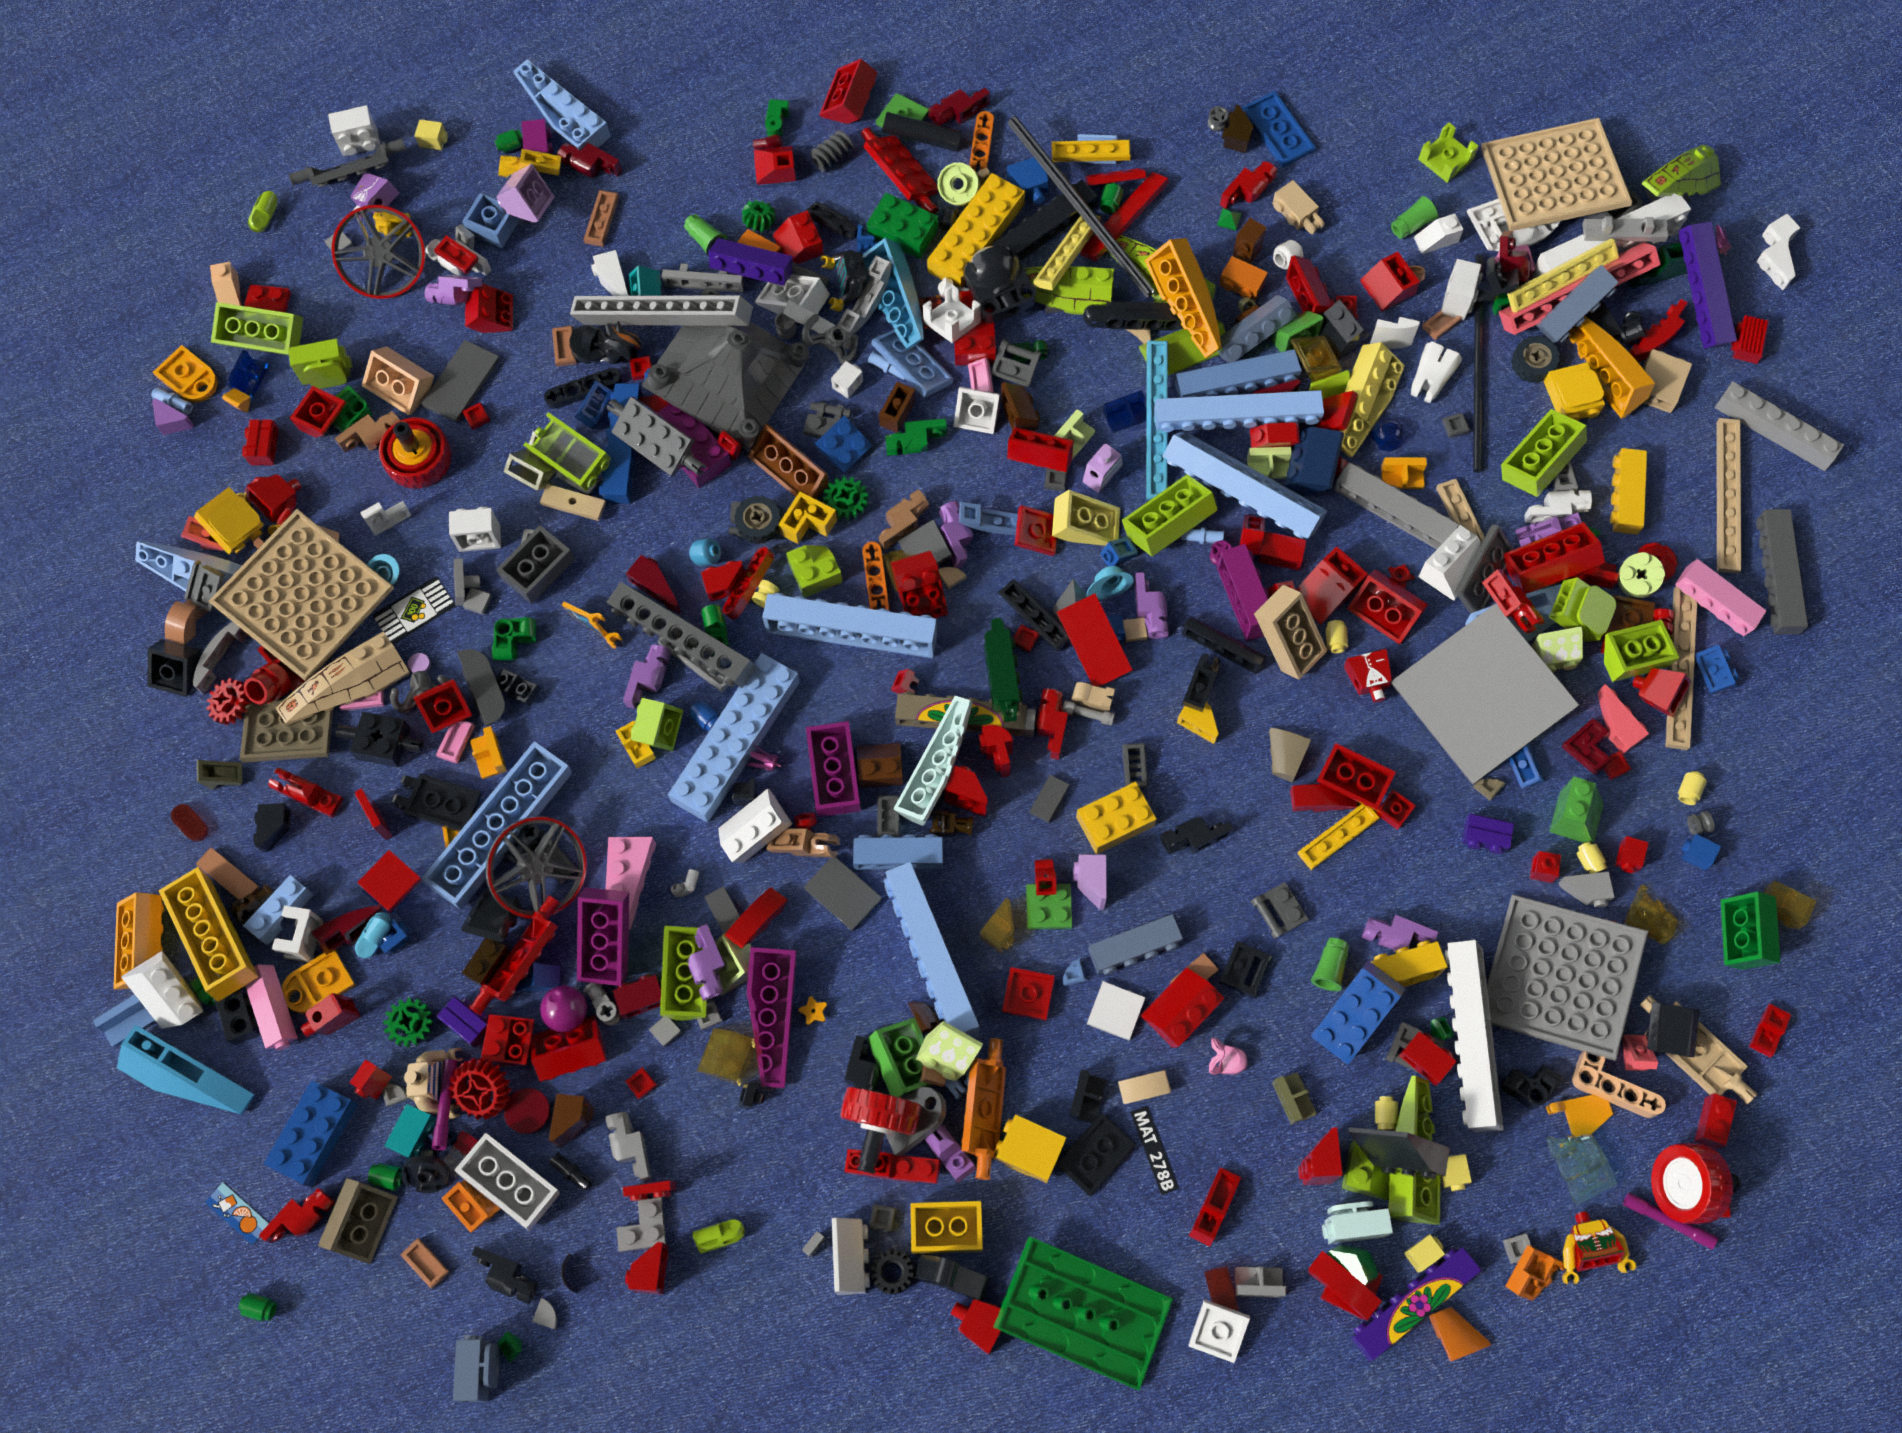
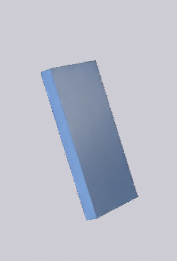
M894 330L872 340L871 344L924 398L953 383L954 378L919 343L909 350L906 349Z

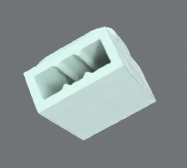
M1372 1201L1332 1206L1327 1209L1328 1215L1332 1216L1327 1218L1325 1224L1322 1225L1324 1239H1328V1244L1384 1238L1393 1233L1389 1210L1368 1211V1209L1373 1207Z

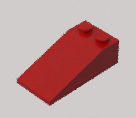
M959 291V301L972 310L974 298L971 292ZM987 309L986 312L992 313L993 309ZM981 318V322L954 342L955 366L968 365L983 358H987L989 364H994L996 359L994 323H986Z

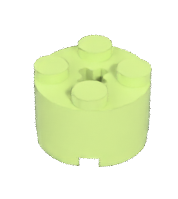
M1641 552L1631 555L1619 568L1618 585L1621 591L1629 597H1649L1663 583L1665 576L1663 565L1651 554ZM1642 572L1645 574L1644 578L1637 579L1638 573Z

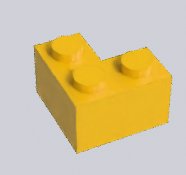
M799 492L778 524L780 535L799 544L808 528L827 537L837 522L836 510Z

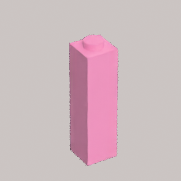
M256 965L254 969L258 978L246 984L245 987L265 1048L286 1049L290 1046L289 1043L298 1037L274 965Z

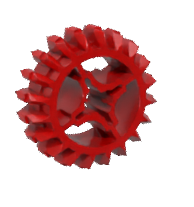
M483 1057L479 1060L473 1058L465 1061L455 1069L454 1075L450 1079L452 1084H450L448 1089L454 1091L451 1098H456L454 1106L460 1105L462 1107L460 1113L467 1111L468 1117L475 1115L476 1120L482 1117L486 1120L491 1116H496L506 1107V1103L510 1099L508 1094L511 1092V1088L507 1086L510 1080L504 1078L506 1072L501 1073L499 1071L500 1065L494 1067L493 1060L486 1062ZM468 1075H469V1078H470V1080L468 1081V1082H469V1087H467V1078H468ZM491 1091L494 1093L493 1102H491L490 1098L492 1097Z

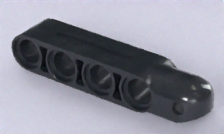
M1109 302L1106 304L1088 305L1083 312L1084 321L1093 328L1176 330L1182 326L1180 318L1170 310L1171 306L1169 303Z

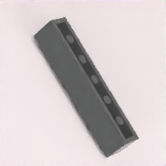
M1765 509L1757 518L1756 527L1760 530L1759 547L1763 551L1762 567L1765 568L1766 573L1764 583L1765 587L1768 588L1769 594L1767 604L1771 608L1770 625L1774 629V635L1801 634L1808 627L1791 509Z

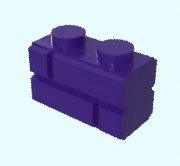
M1469 813L1465 819L1462 843L1467 844V847L1471 849H1480L1482 847L1489 849V852L1493 854L1506 853L1511 845L1514 823Z
M454 996L437 1015V1018L475 1048L485 1037L489 1017L483 1012L482 1015H478L469 1008L472 1003L465 997L460 1000Z

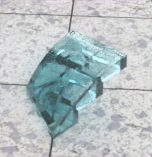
M1571 1135L1566 1136V1138H1554L1553 1136L1546 1138L1551 1155L1557 1160L1561 1177L1567 1182L1572 1201L1575 1204L1579 1205L1618 1185L1611 1166L1594 1136L1581 1135L1575 1137Z

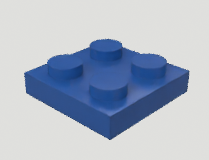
M845 416L839 419L814 443L842 474L872 446Z

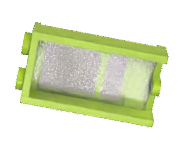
M548 412L546 416L550 419L549 424L544 430L541 427L536 429L535 434L538 438L532 446L527 442L524 443V446L531 453L587 491L595 485L599 474L607 469L611 458L605 451Z

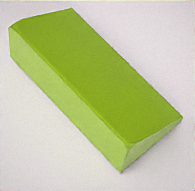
M1346 370L1313 382L1310 385L1309 391H1321L1322 401L1324 398L1345 393L1348 381L1350 380V373Z

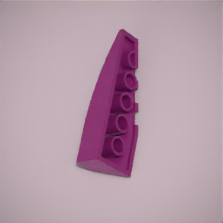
M750 947L747 998L762 1087L785 1088L798 953L796 950Z

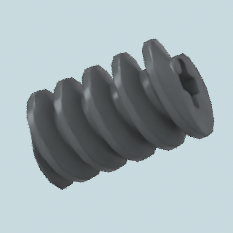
M837 130L835 135H831L829 139L823 141V144H819L817 148L811 150L812 160L821 172H825L824 165L830 168L832 166L830 160L836 164L838 162L836 156L840 159L843 158L842 151L848 155V147L854 149L853 143L846 133Z

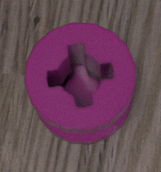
M1216 541L1211 547V562L1217 566L1221 551L1232 548L1231 545L1226 541Z

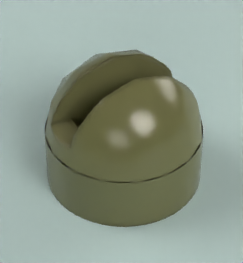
M1243 297L1238 302V309L1244 312L1256 305V303L1249 297Z

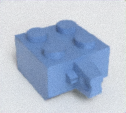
M480 193L462 222L464 227L475 235V238L503 248L521 218L507 214L505 209L499 205L497 198Z

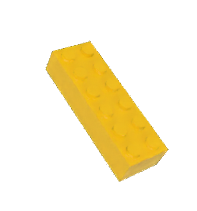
M991 173L927 259L928 273L940 280H943L944 277L952 279L955 287L964 288L966 285L963 277L964 266L967 262L971 261L977 251L991 246L997 238L1002 236L1024 206L1025 191Z
M196 867L158 890L200 981L210 996L219 1002L258 978L212 880L205 872Z

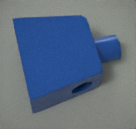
M1034 157L1007 166L1008 181L1025 191V200L1032 198L1035 204H1041L1045 201L1044 194L1048 192V177L1046 171Z

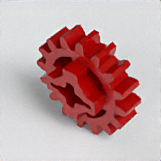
M231 678L228 681L221 680V686L216 684L215 692L210 691L212 697L207 699L210 705L206 710L211 711L208 716L217 723L229 725V723L235 724L236 718L242 719V712L247 713L248 710L245 706L250 704L244 692V683Z

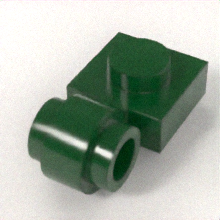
M1044 340L1035 341L1032 348H1030L1029 342L1011 344L1032 352H1041L1040 360L1046 359L1049 354L1048 344ZM1010 353L1011 360L1023 364H1030L1031 362L1030 359Z

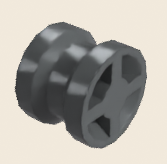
M1221 106L1213 107L1209 112L1208 127L1215 132L1224 130L1227 125L1228 111Z
M1703 811L1698 816L1690 815L1687 817L1688 828L1693 836L1695 834L1702 835L1703 832L1711 833L1715 829L1713 818L1708 811Z

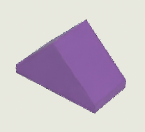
M154 398L155 423L163 435L189 430L194 427L188 416Z

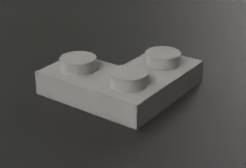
M662 1198L638 1201L640 1224L617 1228L619 1252L651 1248L657 1242L666 1244Z

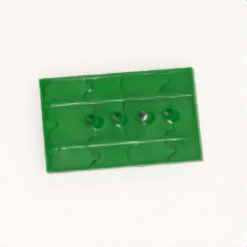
M1028 1237L1025 1249L1022 1252L1016 1272L1013 1275L993 1328L1140 1391L1173 1299L1033 1237Z

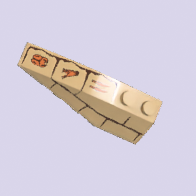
M383 631L345 653L309 678L276 707V710L285 724L289 725L312 717L314 713L323 710L325 712L333 710L334 706L343 703L348 705L353 703L355 699L364 696L366 698L374 696L408 676L410 672Z

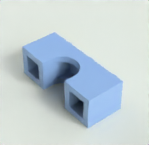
M289 875L243 926L263 943L269 945L283 929L280 924L284 918L282 916L284 906L302 908L314 894Z

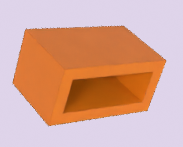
M1231 256L1221 274L1219 285L1228 291H1233L1242 297H1249L1256 301L1266 283L1268 272Z

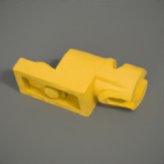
M522 149L521 158L501 155L498 176L508 178V176L530 164L534 165L538 173L559 175L561 156Z

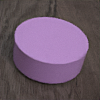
M416 653L409 658L408 667L412 673L417 671L428 672L431 668V662L425 654Z

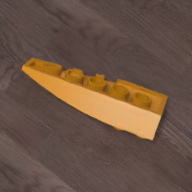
M1187 238L1170 239L1145 260V263L1161 298L1169 303L1172 313L1180 318L1182 327L1190 332L1192 335L1191 339L1203 356L1208 358L1221 349L1219 328L1211 296Z

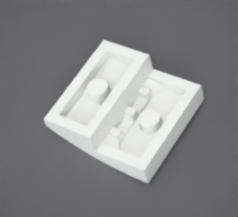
M1399 317L1398 323L1378 319L1370 344L1382 342L1388 349L1411 346L1420 321Z

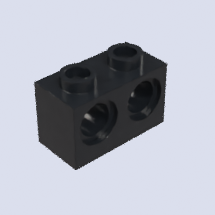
M238 990L219 1002L215 1000L227 1042L235 1046L260 1036L256 1017L247 993ZM240 1002L239 1009L233 1011V1006ZM246 1022L245 1030L239 1032L240 1025Z

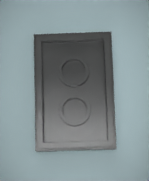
M831 857L803 887L804 890L852 932L882 901L881 896L836 857Z

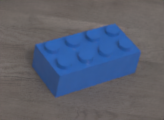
M1367 961L1311 1037L1348 1065L1396 1004L1406 988L1370 961Z
M311 1080L263 1165L311 1188L358 1104Z

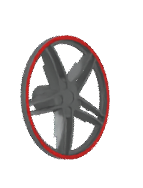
M367 205L353 210L341 220L332 238V259L339 276L351 289L364 296L385 299L401 295L418 281L423 272L426 260L423 237L415 223L408 216L392 207ZM366 212H387L399 217L403 222L384 237H381ZM360 214L363 215L374 237H368L359 217ZM356 217L366 245L339 250V240L344 228ZM407 224L409 227L392 243L389 238ZM411 230L419 246V263L417 267L394 251ZM363 250L364 257L339 258V253ZM394 258L415 270V273L413 274L392 263ZM340 261H369L367 289L360 287L349 278ZM386 265L412 277L399 289L390 292H379ZM377 267L379 270L373 292L371 291L373 269Z
M544 816L520 819L506 827L494 840L486 860V879L490 892L495 900L507 911L520 917L532 918L534 912L539 910L537 884H540L543 904L546 900L545 878L576 880L570 892L559 902L560 905L557 906L552 914L554 915L566 908L582 888L587 868L585 850L577 834L566 824L556 819ZM532 823L552 825L534 851L513 833L514 830ZM557 828H559V831L555 839H553L547 853L544 852V849L550 842ZM563 832L571 839L576 848L578 868L550 860ZM510 834L526 853L521 855L507 836ZM504 841L509 847L510 852L518 860L517 867L494 881V858L500 844ZM557 867L575 871L578 874L577 876L553 873V868ZM520 874L521 878L497 889V885ZM527 881L534 911H526L512 906L499 892Z

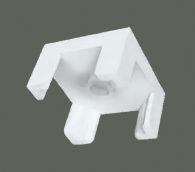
M950 285L945 289V302L932 310L931 301L923 305L924 323L953 343L981 322V304L973 300L971 310L959 301V289L954 285Z
M284 906L282 916L296 919V930L292 941L276 938L272 949L276 952L284 953L283 957L285 959L308 963L313 960L317 946L310 932L323 925V920L309 909Z

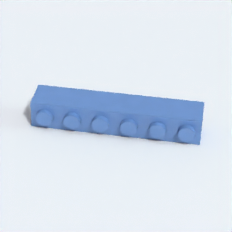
M1294 349L1178 373L1175 378V387L1179 398L1236 395L1240 392H1253L1259 388H1268L1299 379L1301 368Z

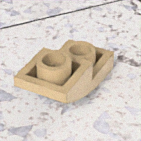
M1166 1070L1118 1082L1124 1104L1171 1093Z

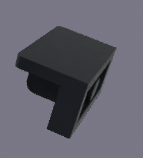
M1081 1069L1069 1117L1093 1123L1098 1117L1106 1079L1089 1075L1090 1071Z

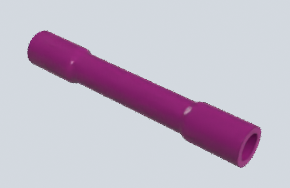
M446 1059L443 1063L440 1101L432 1143L434 1150H445L447 1146L448 1122L453 1092L448 1088L452 1084L450 1079L454 1075L458 1063L454 1059Z
M1629 1192L1624 1198V1206L1690 1237L1693 1241L1711 1250L1715 1247L1718 1240L1717 1236L1699 1227L1676 1222L1663 1213L1661 1209Z

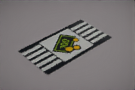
M435 576L374 613L373 617L391 643L395 644L455 607V604Z

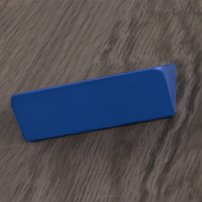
M1529 743L1508 758L1521 789L1545 781Z

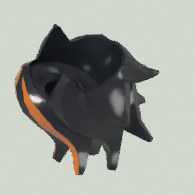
M617 321L615 327L611 326L610 328L608 324L605 325L606 333L604 330L601 331L604 342L595 343L606 355L601 361H606L612 365L622 362L625 358L631 360V358L635 359L637 357V349L642 351V343L638 336L622 329L620 321Z

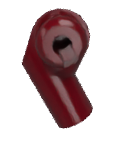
M776 134L753 140L754 149L781 147L783 144L781 137Z

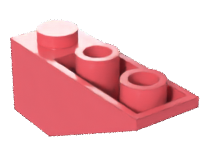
M1605 684L1598 691L1597 695L1606 729L1610 731L1608 738L1624 755L1642 742L1649 733L1645 725L1632 715L1631 709L1618 699L1616 692Z

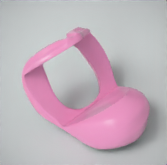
M1217 1038L1211 1039L1212 1048L1217 1052V1055L1210 1061V1074L1235 1075L1246 1069L1248 1061L1244 1051L1236 1047L1223 1045Z

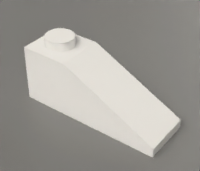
M616 250L593 256L595 264H592L591 267L594 277L598 276L600 283L613 296H629Z

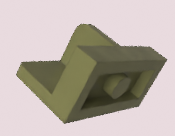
M1298 1073L1274 1079L1272 1084L1291 1125L1316 1115V1111L1308 1096L1310 1091L1305 1089Z

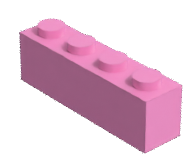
M1698 559L1685 568L1675 584L1683 593L1692 597L1702 607L1708 609L1719 620L1724 621L1742 636L1753 631L1766 612L1764 608Z

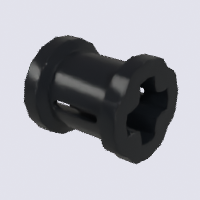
M952 205L943 207L942 220L938 223L939 228L947 232L960 214V210Z

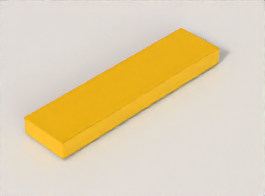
M1130 140L1051 141L1052 161L1130 160Z
M1361 804L1299 850L1297 854L1313 870L1378 821L1380 817L1373 809Z

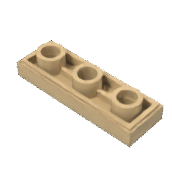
M547 484L540 504L599 521L606 501Z

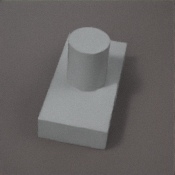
M463 558L454 559L453 567L455 606L464 604V588H480L479 575L464 576Z

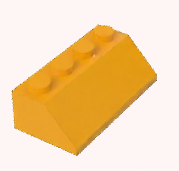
M135 892L117 903L114 965L115 990L130 989L122 979V976L163 951L161 936L164 928L163 924H161V917L164 911V903L162 902L161 895Z

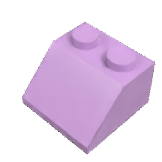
M1079 855L1078 862H1074L1073 881H1077V888L1099 910H1104L1106 903V855Z

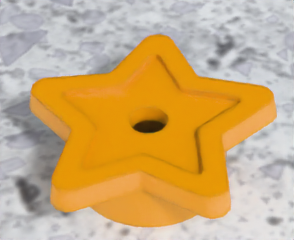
M812 996L809 997L807 1005L798 1009L800 1013L806 1016V1025H810L814 1021L825 1022L823 1011L827 1003H817Z

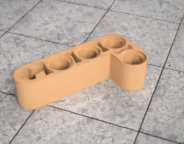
M1586 1051L1581 1052L1572 1076L1573 1085L1577 1089L1591 1095L1594 1094L1614 1105L1646 1118H1654L1665 1110V1100L1660 1095L1601 1071L1605 1061L1604 1057L1595 1055L1597 1062H1592L1589 1060ZM1581 1073L1588 1075L1589 1083L1581 1080ZM1603 1082L1610 1084L1612 1088L1611 1093L1604 1090ZM1626 1091L1630 1092L1633 1095V1102H1630L1626 1099ZM1649 1102H1652V1103H1653V1104H1652V1107H1654V1108H1656V1109L1651 1110V1105L1648 1104V1103H1649Z

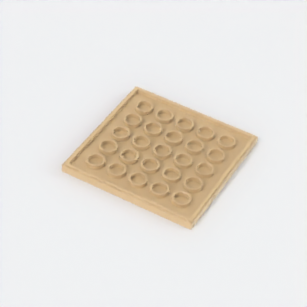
M1600 118L1481 143V150L1510 231L1632 205V199Z
M296 509L208 602L303 680L307 681L387 597L394 587L301 511Z

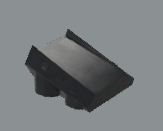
M486 889L479 895L461 930L502 942L508 937L509 929L517 925L518 916L504 909L495 900L492 893ZM502 896L512 906L518 909L521 908L522 905L517 897L513 899Z
M1652 1001L1649 1015L1650 1027L1646 1033L1647 1049L1695 1057L1700 1010Z

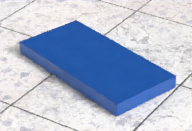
M1276 91L1242 106L1253 128L1282 168L1316 151L1315 145Z

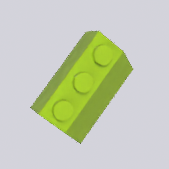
M1662 620L1610 632L1605 635L1604 664L1612 682L1649 673L1652 668L1666 669L1679 659Z

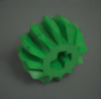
M756 199L754 202L748 201L742 210L743 224H746L747 229L752 228L754 232L756 230H759L761 233L763 230L769 231L775 222V209L771 207L770 203L765 204L763 200L761 202H758Z

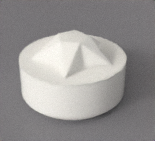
M944 277L942 282L939 283V297L945 298V289L953 285L952 279Z

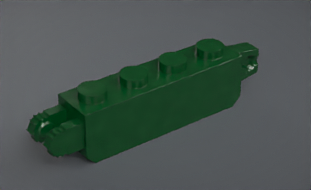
M996 617L991 621V630L984 634V653L992 710L1001 713L1004 722L1017 721L1019 702H1023L1022 689H1018L1020 673L1015 671V667H1018L1017 654H1013L1012 651L1015 650L1014 637H1010L1009 629L1004 628L1003 620Z

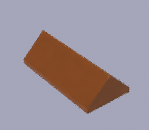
M765 424L748 457L795 497L799 492H802L817 499L828 488L827 472L769 424Z

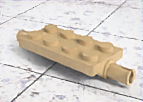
M1651 995L1647 996L1640 1004L1649 1014L1652 1008V1001L1657 1002ZM1677 1001L1672 1004L1681 1006ZM1699 1021L1695 1057L1665 1053L1709 1095L1714 1093L1722 1095L1727 1089H1732L1746 1104L1757 1095L1756 1092L1741 1080V1074L1748 1066Z

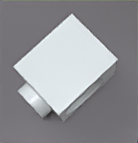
M845 361L831 378L832 388L849 399L863 382L862 370L857 365H851Z

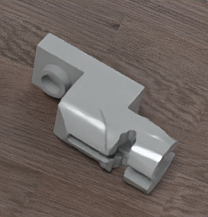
M621 1112L606 1116L607 1128L615 1130L614 1133L609 1134L613 1157L619 1163L636 1160V1163H633L635 1177H639L642 1182L652 1180L644 1136L640 1131L632 1133L634 1129L628 1113Z

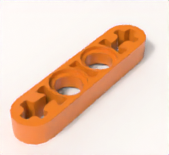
M982 111L976 117L969 164L975 171L977 164H980V170L988 167L994 126V116L988 111ZM984 119H987L986 128L983 127ZM984 134L988 138L984 141H981L977 137L979 135ZM977 151H983L985 152V155L983 157H977L975 153Z
M868 542L863 547V559L870 609L877 610V601L881 600L882 609L889 610L881 547L876 542ZM870 549L875 551V561H871ZM872 567H878L881 571L878 575L873 576L869 573V570ZM874 586L883 588V592L879 595L873 594L871 590Z

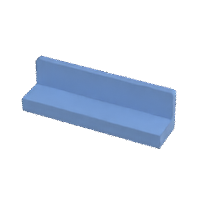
M136 995L131 996L93 1020L96 1028L105 1033L110 1045L116 1047L125 1040L134 1025L145 1029L156 1022Z

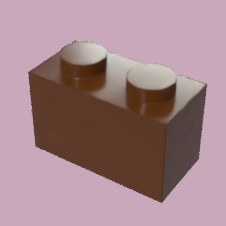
M1249 218L1237 234L1233 257L1251 264L1262 250L1267 227Z
M898 381L896 382L879 413L881 427L895 433L900 431L916 402L914 388Z

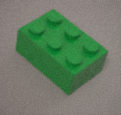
M885 193L867 221V231L869 235H872L878 241L888 238L900 243L903 252L920 259L938 231V216Z
M1753 892L1721 899L1724 966L1746 970L1781 963L1776 896L1762 892Z

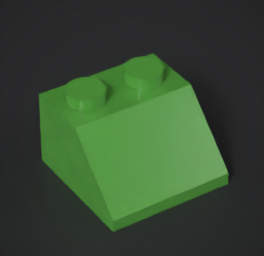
M1305 311L1302 314L1297 313L1295 318L1271 335V340L1280 352L1294 349L1296 351L1318 339L1324 318L1322 315L1310 311Z

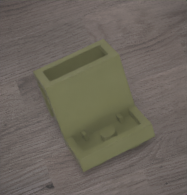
M533 430L529 442L531 446L538 438V436L535 434L536 430ZM559 442L548 458L556 463L557 458L563 454L568 446ZM528 449L509 454L503 472L538 491L545 489L547 484L552 485L553 482L550 480L557 470ZM570 451L563 458L564 461L559 466L562 467L567 461ZM513 460L520 463L512 466Z

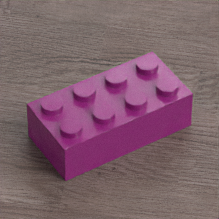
M672 404L667 405L657 413L695 440L691 447L693 457L704 463L706 469L700 468L704 472L699 476L688 467H682V469L698 488L732 465L729 453L717 443L716 438L700 421Z
M1242 544L1221 551L1217 570L1245 641L1248 642L1264 637L1254 613L1269 599V594L1266 587H1262L1260 582L1262 579L1259 569L1254 567V557L1251 550H1248L1246 545Z
M849 721L806 727L817 816L824 817L860 812L861 806Z
M585 887L578 896L577 981L621 986L628 976L630 892Z

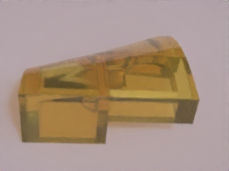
M1642 884L1633 898L1624 923L1648 931V937L1665 945L1674 936L1678 920L1670 912L1666 911L1659 900L1654 902L1645 892L1648 888Z

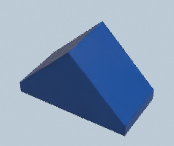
M532 963L528 968L527 976L516 985V992L550 990L556 986H561V966Z

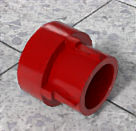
M267 663L256 669L251 677L245 681L244 692L250 701L262 706L288 694L291 683L287 672L281 666L275 663Z

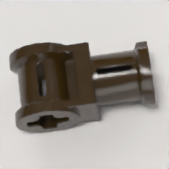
M941 810L931 812L933 819L932 829L929 830V834L938 835V837H954V833H965L968 836H972L973 817L957 818L956 813Z
M265 883L263 888L253 896L248 894L243 899L236 900L231 906L232 915L240 923L245 924L274 892Z

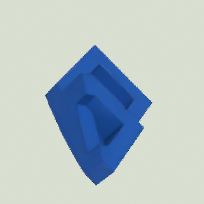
M858 225L857 252L864 254L876 245L875 238L869 235L863 229V226Z

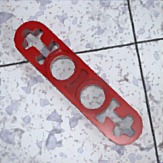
M762 547L756 551L724 604L722 612L729 619L734 620L742 614L773 562L774 554L767 547Z

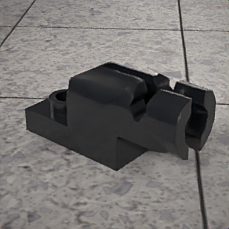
M1208 653L1200 656L1182 705L1203 712L1221 664L1220 659L1215 656L1213 664L1207 665Z
M1195 817L1177 825L1175 833L1172 830H1168L1160 834V841L1168 854L1188 847L1192 854H1195L1230 836L1233 832V827L1230 822L1225 824L1220 822L1212 826L1210 831L1202 817Z
M856 1035L844 1080L846 1084L853 1085L855 1088L875 1092L880 1075L877 1064L861 1060L866 1058L869 1045L866 1044L865 1037Z
M475 1246L471 1255L478 1257L476 1262L490 1267L492 1263L485 1283L493 1291L508 1297L515 1296L517 1292V1300L530 1304L536 1294L538 1283L520 1273L523 1265Z

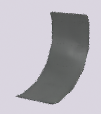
M569 1253L562 1263L561 1277L565 1286L572 1291L565 1279V1267L572 1256Z

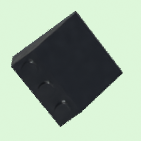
M1349 1127L1348 1132L1372 1165L1382 1168L1383 1173L1396 1175V1171H1401L1402 1175L1416 1177V1173H1419L1421 1177L1435 1179L1436 1175L1446 1176L1449 1147L1408 1132Z

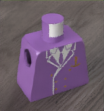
M364 173L351 194V199L357 204L354 210L367 205L388 206L398 196L399 192L389 180ZM370 211L369 213H381L382 211ZM360 214L359 217H360V219L362 220V219H363V215Z

